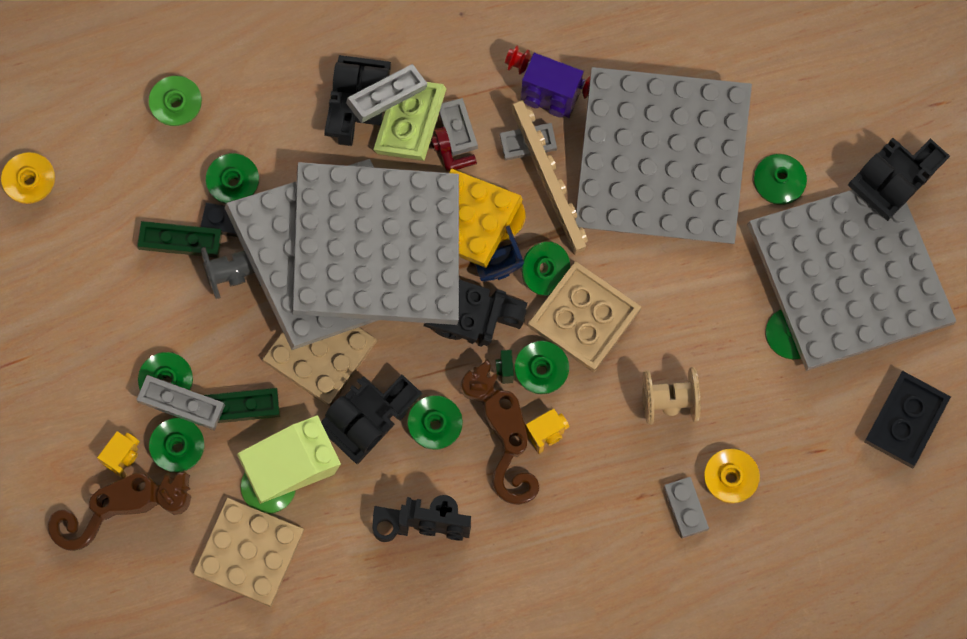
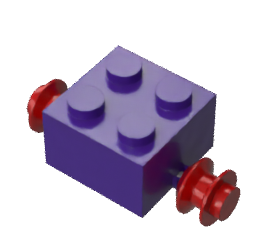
M516 46L514 50L509 49L505 59V64H508V70L510 71L513 67L518 68L519 75L525 72L522 79L521 100L526 105L532 108L540 107L546 109L556 117L562 118L564 116L570 118L581 89H583L584 99L589 96L591 76L587 80L583 79L584 71L537 53H533L531 58L530 50L521 53L519 52V46Z

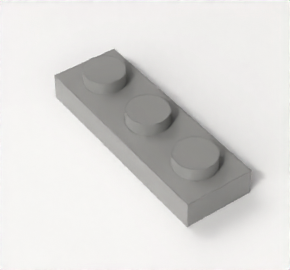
M411 64L348 97L346 104L359 121L363 123L424 91L428 83L414 65Z
M149 375L146 376L137 397V402L214 431L225 407L223 402Z

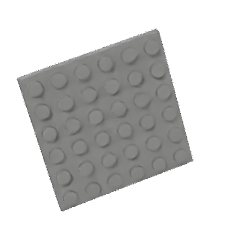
M592 67L576 209L577 218L575 219L578 228L583 227L587 229L735 244L752 84Z
M370 159L348 165L374 168ZM297 181L228 202L225 206L230 221L291 350L378 321L371 319L292 315Z
M298 162L292 315L457 325L459 321V174Z
M850 190L749 221L747 224L806 371L941 329L956 322V318L907 202L887 221L854 190Z

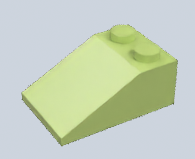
M318 415L293 424L237 454L260 504L333 476L341 465Z

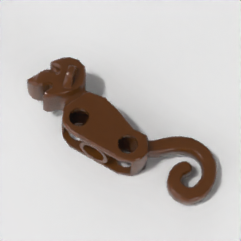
M486 359L479 367H474L473 372L469 370L464 375L461 381V392L465 398L483 404L485 419L502 443L504 454L493 476V486L496 494L507 503L525 504L533 500L539 492V482L531 473H520L512 479L511 485L513 487H518L521 483L528 484L529 490L523 494L510 493L504 485V475L512 458L523 454L527 447L528 435L519 401L512 392L494 389L498 375L493 374L491 377H487L491 364ZM507 399L511 402L512 407L503 409L499 402ZM512 436L519 437L521 445L512 446L509 438Z
M180 472L173 478L166 474L159 486L142 473H134L98 489L90 497L89 509L94 514L84 533L79 538L67 540L60 532V523L62 521H67V531L70 533H76L79 528V522L75 514L66 509L54 512L49 518L48 531L50 537L59 547L68 551H77L87 547L94 540L103 520H107L115 515L146 513L157 505H160L173 515L182 514L188 509L192 498L187 493L190 490V475L187 472ZM145 482L144 489L138 491L139 485ZM109 498V504L103 507V502Z

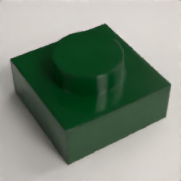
M501 350L500 359H495L496 374L498 376L502 375V384L513 383L512 350Z

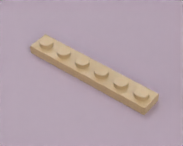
M523 100L513 104L512 113L574 255L581 253L586 248L585 243L588 242L587 235L583 227L578 228L576 224V210L572 203L568 204L564 196L567 193L566 187L561 178L558 180L553 171L556 169L554 159L551 154L546 155L543 148L546 142L540 130L536 131L533 125L535 116L531 107H526Z

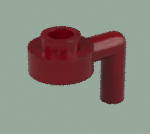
M446 128L434 129V135L431 138L434 151L439 150L447 171L450 172L451 169L458 170L477 164L474 154L454 160Z

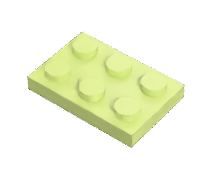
M427 82L428 84L424 91L387 109L373 150L381 155L425 161L447 88L443 84Z

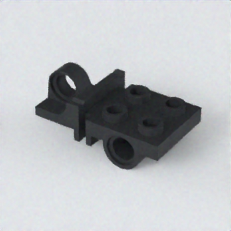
M339 55L338 62H336L334 68L333 89L331 91V99L329 100L325 136L338 137V145L352 146L355 122H361L346 104L347 98L390 75L391 62ZM382 113L363 123L381 126Z
M892 138L879 153H876L864 165L860 172L849 182L848 186L888 221L931 178L950 155L931 138L914 155Z
M459 280L458 324L424 323L423 326L436 330L435 332L438 335L448 339L469 340V343L473 344L479 338L478 346H488L492 342L497 322L518 329L522 327L528 302L509 297L505 291L498 289L489 297L490 289Z
M402 374L384 394L366 377L359 378L357 380L361 385L359 390L352 385L350 387L351 390L345 396H341L330 406L325 414L326 417L321 421L328 438L356 464H359L395 425L390 418L394 416L401 421L411 405L423 394Z
M440 495L434 498L430 504V509L420 508L421 499L412 500L410 497H407L406 505H401V510L374 506L372 529L375 538L381 542L392 541L397 534L408 536L409 527L419 530V533L422 535L435 536L436 533L447 534L446 538L462 541L463 537L469 538L471 516L458 514L456 501L448 495ZM445 511L448 513H446L445 517H441L440 512ZM383 521L390 522L393 525V531L389 535H381L377 531L379 523Z

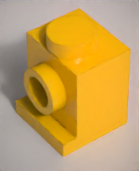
M552 409L527 423L525 428L529 439L538 454L544 451L546 443L551 446L563 438L562 434L569 428V424L562 413L558 415L555 409Z
M116 431L97 459L103 466L123 479L126 476L124 468L126 466L130 467L138 456L136 452L138 451L137 446L140 441L127 432L125 435H122Z

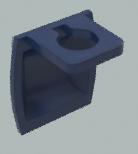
M509 225L506 226V230L512 244L496 249L486 268L475 264L481 281L501 280L523 266L524 261Z

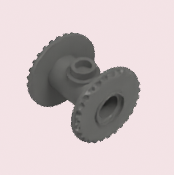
M206 247L201 248L205 272L216 299L221 298L217 284L229 282L230 287L240 285L246 282L244 277L255 273L245 251L232 254V261H228L227 256L210 261Z

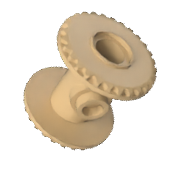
M689 368L688 382L673 383V385H652L650 371L646 370L643 372L642 395L647 424L653 425L654 410H663L664 414L674 416L682 408H690L693 422L699 421L701 401L696 368Z

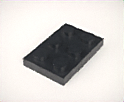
M902 371L864 443L913 469L951 396Z

